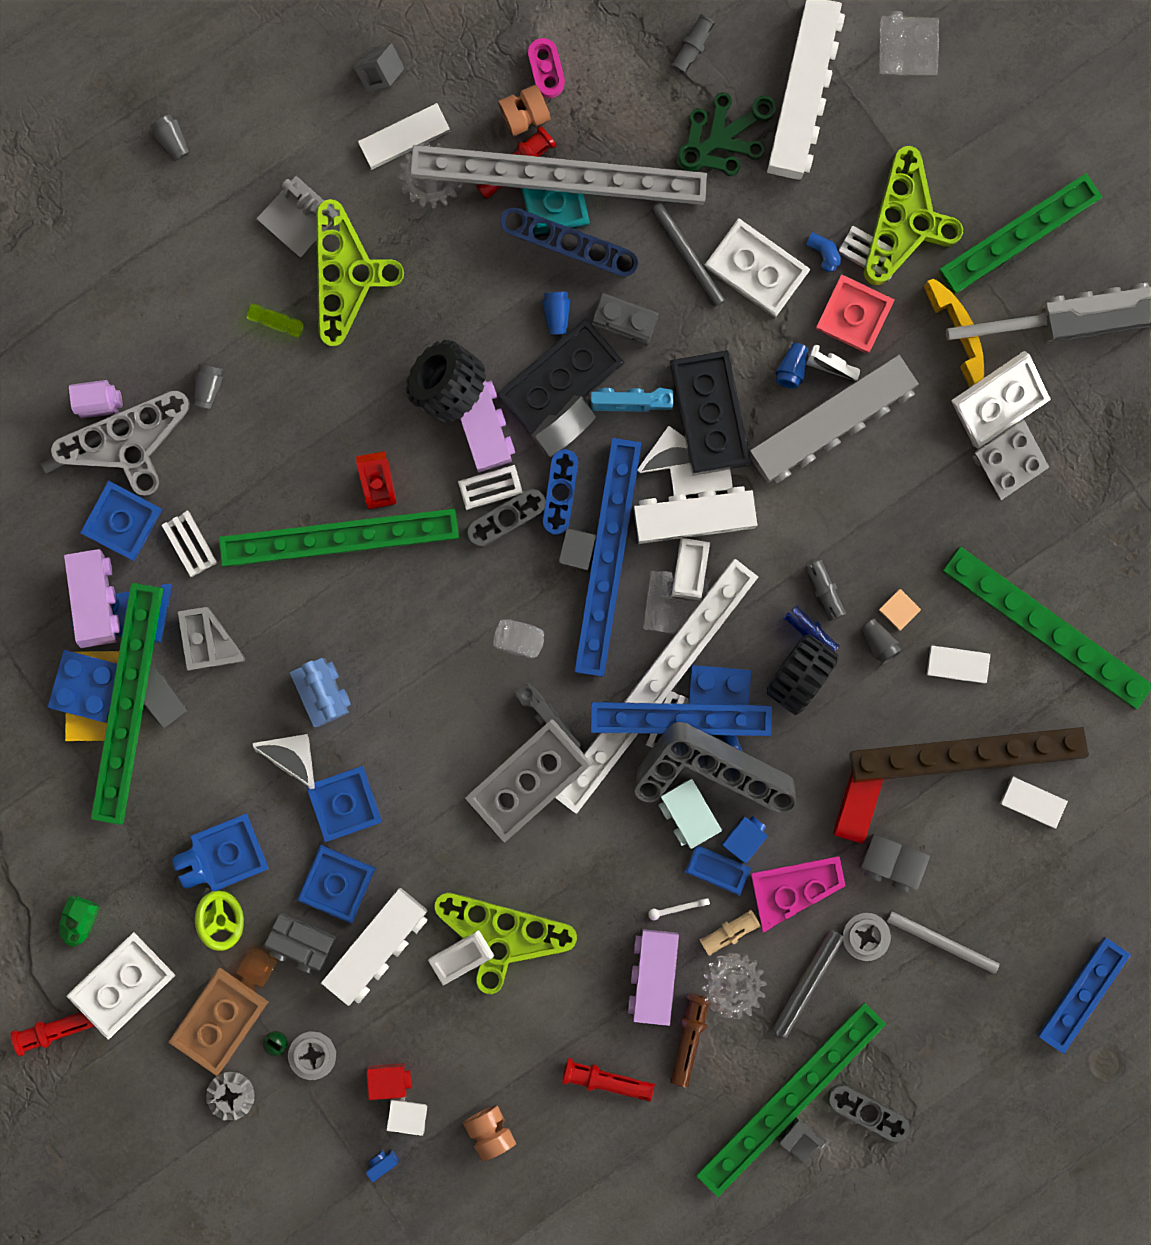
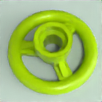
M220 890L212 891L200 900L196 908L195 928L201 941L210 949L224 951L233 947L240 939L244 927L242 908L236 898L230 893ZM223 901L227 902L232 908L235 923L228 920L227 915L224 913ZM213 902L211 909L206 910L207 906ZM219 930H226L232 934L223 942L215 941L210 937Z

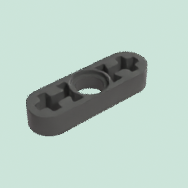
M527 490L473 521L468 528L470 541L478 547L488 546L540 516L544 512L546 505L544 495L538 490ZM527 497L539 498V509L536 511L532 508L523 511V514L527 517L521 520L519 511L513 505L519 502L521 508L528 503ZM504 510H510L515 514L516 520L511 526H502L498 521L499 514ZM493 517L496 527L501 532L495 534L494 529L486 533V540L482 541L480 537L475 539L473 537L477 533L475 528L479 525L483 529L491 525L488 519Z
M838 1084L830 1089L828 1102L836 1112L892 1142H901L907 1138L910 1126L901 1114L847 1085ZM846 1091L847 1098L856 1103L857 1097L861 1098L855 1106L854 1114L849 1113L853 1108L846 1103L837 1106L838 1101L835 1099L837 1093L842 1095ZM865 1105L876 1107L877 1115L874 1120L864 1121L861 1118L860 1111ZM884 1111L888 1113L884 1117L886 1120L892 1123L900 1120L899 1125L903 1128L901 1132L895 1131L891 1135V1129L881 1123L880 1129L876 1128L882 1121Z

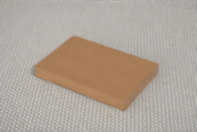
M219 968L168 1043L215 1076H218L269 1001Z

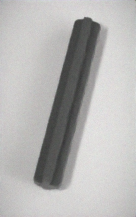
M834 930L828 931L774 1024L772 1031L782 1038H787L841 945L843 941L841 934Z

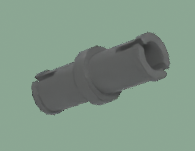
M703 14L699 15V19L689 36H685L682 40L683 46L671 64V67L682 75L688 74V70L698 53L702 54L705 49L703 45L716 25L711 18Z
M823 560L812 563V565L806 566L805 569L816 589V592H814L816 598H820L829 621L840 618V616L846 615L847 612L836 592L838 589L836 583H832Z

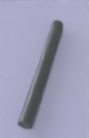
M658 203L652 208V211L715 307L719 306L725 299L663 204Z
M146 408L140 412V420L142 422L151 419ZM123 419L112 426L113 432L119 436L128 431V422ZM100 433L85 440L86 444L91 448L98 447L102 440ZM78 443L59 453V456H65L69 459L71 451L79 448L81 455L86 453V450ZM53 457L41 463L46 474L64 465L57 462Z

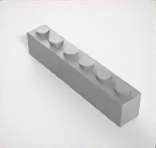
M899 354L750 450V458L767 484L772 480L778 484L791 475L789 470L797 464L803 468L816 459L814 453L824 448L827 452L840 444L839 437L848 432L852 436L866 427L863 422L873 416L877 420L890 411L888 406L898 400L902 404L915 395L913 390L919 383Z

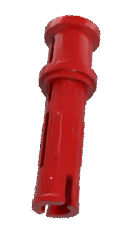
M539 126L537 133L525 143L520 142L516 147L517 151L513 155L540 157L550 148L555 149L557 145L542 126ZM475 184L477 190L486 200L502 187Z
M82 1012L49 1023L40 1021L35 1023L34 1027L19 1032L13 1030L10 1034L14 1050L18 1057L24 1055L25 1051L40 1046L43 1048L49 1047L51 1041L94 1027V1025Z
M572 1058L567 1059L562 1077L563 1085L572 1083L586 1087L587 1091H594L596 1088L651 1102L655 1083L602 1071L596 1064L587 1066L575 1063Z

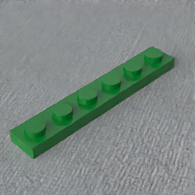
M1085 173L940 268L938 272L953 294L956 295L1098 202L1103 196L1088 174Z

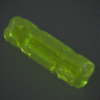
M254 303L250 304L246 316L249 320L257 323L261 321L265 326L281 332L287 331L289 335L300 337L304 324L300 320L294 318L290 320L289 316L268 308L263 310L262 306Z

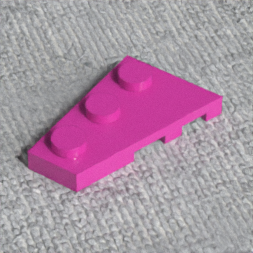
M840 856L751 873L763 933L806 907L845 887Z

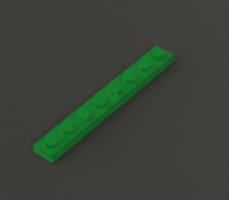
M456 509L221 536L219 537L222 566L230 567L459 539Z
M962 547L956 550L942 570L947 576L1134 710H1138L1150 693L1151 683Z
M131 583L91 816L92 820L118 825L124 823L164 589L161 587Z
M863 1002L696 1173V1176L719 1197L881 1031L886 1023Z

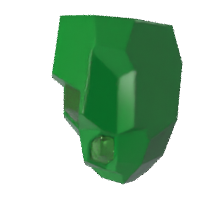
M75 895L68 897L59 922V934L65 944L75 947L84 942L93 929L100 905Z

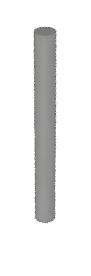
M893 911L887 917L886 922L993 974L999 968L1000 963Z

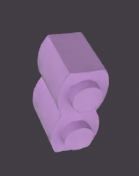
M107 380L69 385L71 409L81 419L116 415L119 413L118 408L123 406L120 390H115V386L110 385Z

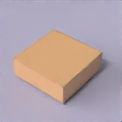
M899 589L878 611L898 631H901L921 609Z

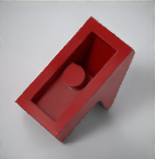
M382 451L356 456V464L367 509L397 504L386 452Z

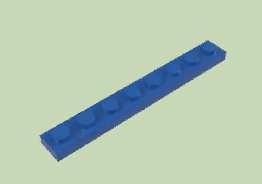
M612 438L575 673L604 677L641 442Z

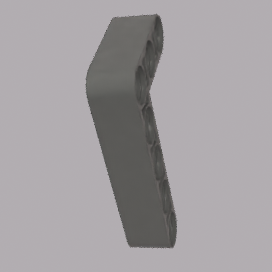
M676 722L669 726L636 770L635 795L643 802L658 800L685 766L775 812L787 813L793 810L796 805L795 781L791 776L684 722Z

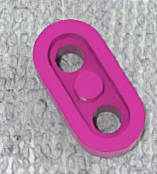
M547 38L536 39L528 49V58L534 82L543 97L554 98L562 93L565 86L557 47L554 42ZM545 52L548 54V58L541 60L538 58V54ZM553 80L556 84L554 87L548 88L545 86V82Z

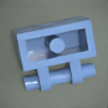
M320 658L314 662H307L302 667L290 672L313 727L322 726L349 713L347 706L351 705L345 689L339 690L335 679L339 678V675L332 661L327 663L325 658Z

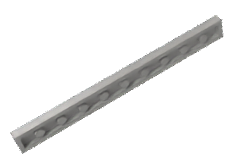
M413 145L410 177L703 205L706 198L707 173Z

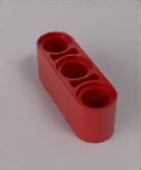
M851 771L834 827V836L859 844L864 843L883 780L854 783Z

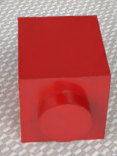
M405 1063L372 1065L367 1068L369 1100L406 1097L407 1089H412L411 1070L406 1071Z

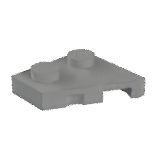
M209 607L178 611L187 671L245 662L244 655Z

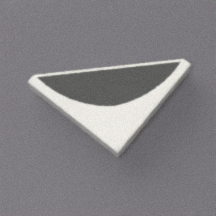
M819 345L813 346L808 354L806 365L854 381L858 380L860 369L846 365V361L832 353H829L827 357L818 352Z
M668 426L637 469V472L642 474L667 470L671 467L690 465L685 437Z
M307 734L253 743V748L256 752L272 761L274 765L290 776H294L307 785L309 789L315 788L310 743Z

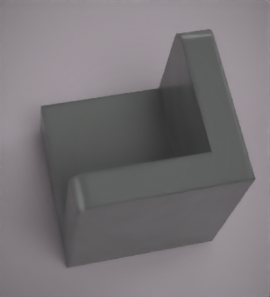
M388 43L367 50L356 63L354 69L366 91L370 92L391 86L404 70V65L393 44Z
M567 528L559 563L588 572L596 535Z
M798 1117L777 1138L780 1145L788 1152L791 1151L802 1162H806L819 1146L823 1149L826 1145L825 1141Z

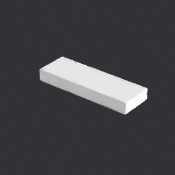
M436 103L358 141L372 170L412 151L413 145L422 146L449 133L450 128Z

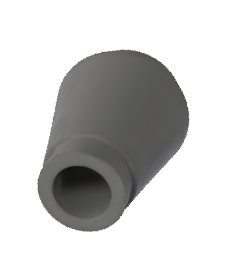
M171 114L158 119L151 125L154 131L152 135L169 155L173 157L174 161L190 153L178 120H174Z
M199 364L198 370H195L194 405L212 408V403H214L224 379L222 368Z
M875 619L869 621L860 629L875 660H880L882 664L889 662L902 651L898 646L900 642L877 623Z

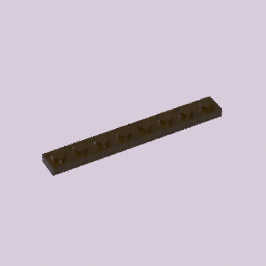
M1084 727L855 750L851 751L849 756L854 783L1085 759L1089 756Z

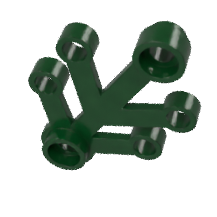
M727 93L717 94L714 99L715 114L710 138L699 144L701 129L706 125L708 116L705 110L700 108L694 109L689 119L691 129L688 143L682 145L676 154V162L679 168L683 171L696 172L702 167L722 170L727 176H735L740 169L739 160L732 156L723 159L707 155L716 148L747 154L751 160L761 159L765 148L760 141L747 142L732 138L757 121L766 122L772 119L776 111L775 101L769 96H759L755 99L751 111L724 128L726 114L731 107L732 99ZM724 98L728 101V105L721 107L717 101ZM765 106L769 112L766 115H762L758 112V108ZM700 114L704 120L701 123H697L694 121L693 116ZM757 146L760 148L761 153L754 155L751 153L750 148ZM693 154L696 157V161L689 163L685 160V156ZM733 162L737 168L734 171H730L726 168V164Z

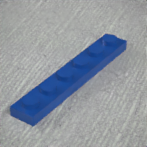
M591 702L590 732L664 734L672 724L684 722L709 735L771 736L772 706Z

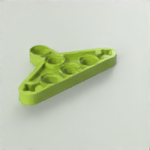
M913 146L902 147L898 150L892 161L864 267L865 279L872 285L884 284L923 240L944 247H950L955 245L963 235V226L959 220L933 212L920 152ZM905 155H909L910 161L914 163H911L907 168L906 174H903L901 171L904 168L905 161L902 159ZM896 181L904 182L908 188L907 194H896L892 188L893 183ZM890 208L896 209L900 214V221L896 223L889 222L886 219L885 211ZM914 218H925L928 222V229L925 231L917 230L913 225ZM942 226H953L956 230V237L954 239L944 238L941 233ZM881 236L890 237L893 242V248L888 251L881 249L878 245V238ZM880 256H891L890 261L885 258L881 265V269L886 271V274L882 273L880 277H876L875 271L871 268L878 264Z
M329 199L321 202L316 209L318 335L324 344L337 346L346 338L369 287L395 286L402 281L404 270L402 265L396 260H369L344 208L338 201ZM328 204L332 205L333 210L338 211V216L332 218V226L339 224V232L332 229L322 231V225L328 226V217L322 215V210H326ZM329 234L336 236L339 241L338 248L333 252L325 250L322 244L324 237ZM330 264L335 265L339 269V277L333 282H329L323 277L324 268ZM359 264L366 266L369 271L367 279L362 282L355 280L352 274L354 267ZM388 264L394 265L398 270L397 278L391 282L386 281L382 276V269ZM330 294L336 295L340 301L339 308L333 312L326 310L323 304L325 297ZM341 314V321L334 320V328L340 330V335L335 336L334 341H330V337L324 334L325 330L330 329V320L323 321V315L338 316Z
M450 892L441 894L435 902L436 914L463 939L479 930L489 948L496 942L506 946L507 954L504 958L494 959L492 957L480 965L477 985L486 994H494L501 989L509 963L571 950L577 942L575 929L562 922ZM448 898H452L453 905L462 907V901L468 902L464 910V920L457 918L460 913L459 911L451 910L449 915L445 914L444 908L440 907V902H446ZM475 905L483 907L486 912L485 919L479 923L473 922L468 915L470 908ZM508 913L514 917L515 924L510 930L500 929L497 919L501 914ZM532 921H538L543 925V934L538 938H531L526 932L527 925ZM548 924L554 925L555 927L552 932L561 934L563 929L568 930V936L572 937V941H568L564 946L559 945V939L550 937L551 943L544 942L548 934ZM489 971L496 973L499 978L498 985L492 989L486 988L481 981L483 974Z

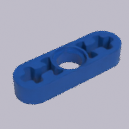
M562 449L554 454L550 468L543 526L549 534L554 536L564 534L566 529L569 528L578 458L574 452L567 449ZM563 456H568L569 462L573 463V467L569 466L566 472V477H572L571 482L562 478L553 479L554 474L558 476L561 474V466L556 464L557 460H562ZM563 484L569 489L567 499L558 501L552 496V489L556 485ZM550 503L559 507L568 506L567 511L561 509L560 519L564 520L565 524L559 525L558 530L552 529V524L548 523V519L554 518L555 508L549 509Z

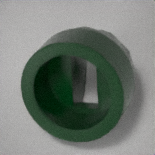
M280 1031L270 1032L263 1040V1048L271 1056L281 1055L288 1046L287 1037ZM271 1039L276 1044L282 1046L281 1049L278 1050L267 1043L268 1040Z

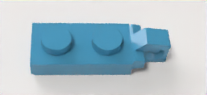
M599 388L597 392H591L590 409L592 411L649 412V410H672L673 390L658 388L652 393H644L643 389L638 388L628 389L627 392H615L612 388Z

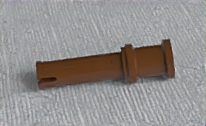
M687 993L686 995L688 1004L685 1016L680 1020L683 1031L672 1078L670 1079L672 1084L682 1087H689L700 1033L704 1032V1029L707 1027L705 1023L708 1006L713 1002L712 998L694 993Z

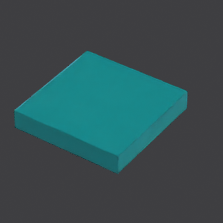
M521 188L527 212L572 229L590 225L582 193ZM540 223L533 228L534 237L550 234L549 228L545 224Z

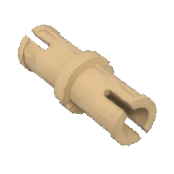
M749 910V912L730 923L727 921L722 923L723 927L699 940L707 954L711 956L730 943H733V945L738 943L739 938L761 927L753 911Z

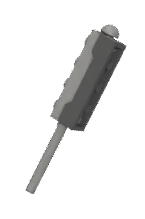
M1139 283L1131 286V290L1121 291L1120 287H1113L1103 290V294L1094 296L1092 291L1082 292L1074 295L1075 299L1065 300L1064 296H1056L1046 300L1047 303L1038 309L1039 315L947 328L945 332L947 340L1041 326L1044 344L1151 327V287H1149L1148 283Z

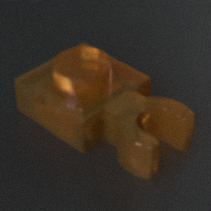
M251 946L237 971V974L244 977L240 982L254 992L255 984L264 987L278 959Z

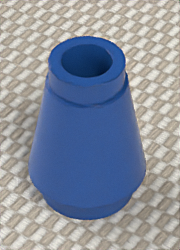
M568 292L544 293L542 305L549 335L567 334L566 328L571 299H568Z
M800 343L791 344L775 372L777 376L776 382L779 385L789 389H797L799 384L803 383L808 348Z

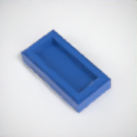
M697 845L684 872L740 896L752 868Z

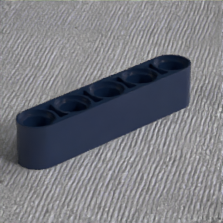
M509 208L501 216L500 225L503 231L516 238L622 277L632 275L638 268L639 262L635 253L607 241L519 208ZM511 213L518 214L522 219L521 227L517 230L507 228L505 225L507 215ZM540 223L547 225L550 231L549 237L543 241L537 240L533 235L534 226ZM565 234H572L577 239V246L573 251H566L561 246V238ZM594 244L601 245L605 251L604 258L598 262L593 261L588 253L590 247ZM623 254L632 259V267L627 272L620 271L616 265L618 257Z

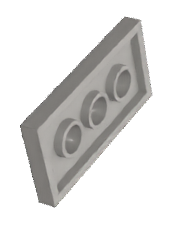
M552 719L465 799L505 843L587 770L592 763ZM545 754H551L556 758L557 767L550 770L543 765L542 760ZM529 773L535 778L536 785L533 789L523 786L521 782L523 774ZM502 793H509L513 796L514 806L512 808L502 805L500 801Z

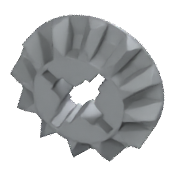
M872 913L855 915L844 927L843 942L845 948L858 960L872 961L878 959L887 951L890 945V929L887 923L878 915ZM873 925L871 936L878 941L877 944L867 941L860 949L862 938L855 931L866 932Z
M308 1031L297 1036L291 1043L288 1051V1061L291 1069L299 1077L307 1080H317L326 1076L334 1067L336 1049L332 1040L321 1032ZM310 1043L316 1052H325V1054L316 1059V1068H314L310 1059L300 1058V1056H304V1054L309 1052Z
M237 1072L219 1074L211 1081L206 1090V1103L212 1114L222 1120H237L245 1116L254 1103L255 1095L251 1082L244 1075ZM226 1084L232 1093H242V1095L234 1099L233 1109L228 1100H218L226 1094Z

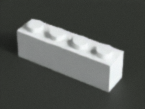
M734 487L727 489L728 494L716 495L715 491H704L698 493V498L686 499L685 494L668 497L669 502L657 503L656 498L640 500L639 506H634L633 509L638 544L755 529L757 527L753 490L745 491V487Z
M399 888L321 984L348 1006L353 1001L359 1004L370 991L366 987L373 977L379 980L389 968L385 963L392 954L398 957L409 944L404 940L411 931L417 934L428 921L424 917L428 910L402 888Z

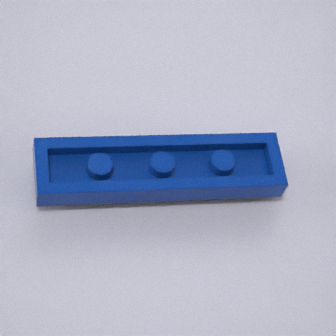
M1103 937L1037 1036L1065 1054L1131 954L1108 938Z

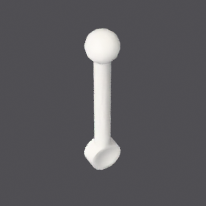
M709 898L662 910L651 909L648 916L651 920H657L663 915L709 905Z

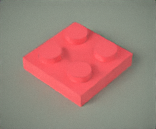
M841 274L815 329L869 354L895 299Z

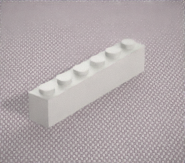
M806 0L767 173L801 180L804 172H810L813 155L808 154L810 144H816L820 127L815 126L817 115H823L826 99L821 98L823 87L829 88L832 70L827 69L829 59L835 60L839 42L834 41L835 32H841L845 14L840 13L842 6L840 2L831 0Z

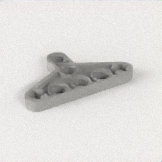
M179 391L165 393L57 439L51 448L52 456L57 462L62 464L121 467L124 469L132 489L137 494L151 495L157 490L159 479L149 457L186 415L190 406L189 399ZM173 396L178 400L183 399L184 404L180 406L181 411L178 413L175 409L165 411L169 417L162 420V412L156 403L161 401L164 407L171 403L170 398ZM147 407L153 408L157 414L155 422L149 425L144 424L140 420V412ZM117 419H124L129 424V431L124 436H117L113 432L112 426ZM93 430L99 432L102 438L100 445L95 448L89 447L85 442L86 434ZM79 436V443L86 450V453L80 455V449L78 448L70 452L71 457L69 459L65 456H59L58 451L62 449L61 444L65 443L66 446H72L77 443L74 437ZM131 446H135L141 451V459L134 464L127 462L124 456L126 449ZM144 473L149 474L153 478V486L148 491H142L136 483L137 478Z

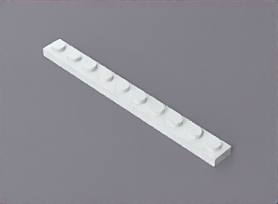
M733 559L624 702L662 703L754 584L758 576L738 560ZM599 733L584 752V755L591 761L592 765L555 798L577 814L638 733Z

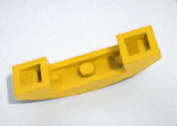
M934 278L924 285L935 313L947 309L954 327L974 325L964 306L944 285ZM979 336L960 338L969 357V360L960 366L969 388L984 379V358Z

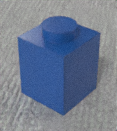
M743 816L722 841L721 845L746 864L768 837L763 832L766 826L754 816L749 820Z

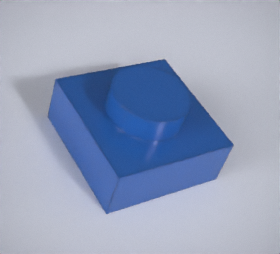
M393 1150L387 1154L383 1151L379 1152L368 1161L371 1166L366 1171L367 1176L372 1182L376 1181L396 1166L399 1158Z

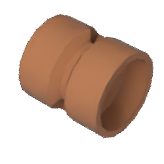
M536 84L521 90L519 97L512 94L498 100L500 111L512 136L527 131L530 124L538 126L551 120L545 100Z
M498 1105L488 1107L463 1122L469 1137L477 1141L474 1147L481 1162L490 1160L516 1145L510 1129L503 1127L505 1119Z

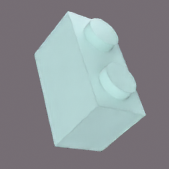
M688 779L660 797L663 802L658 804L667 820L670 818L674 820L678 828L673 830L681 846L687 844L692 849L722 831L693 779Z

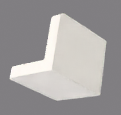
M404 1097L392 1098L387 1131L423 1136L427 1105L406 1102Z

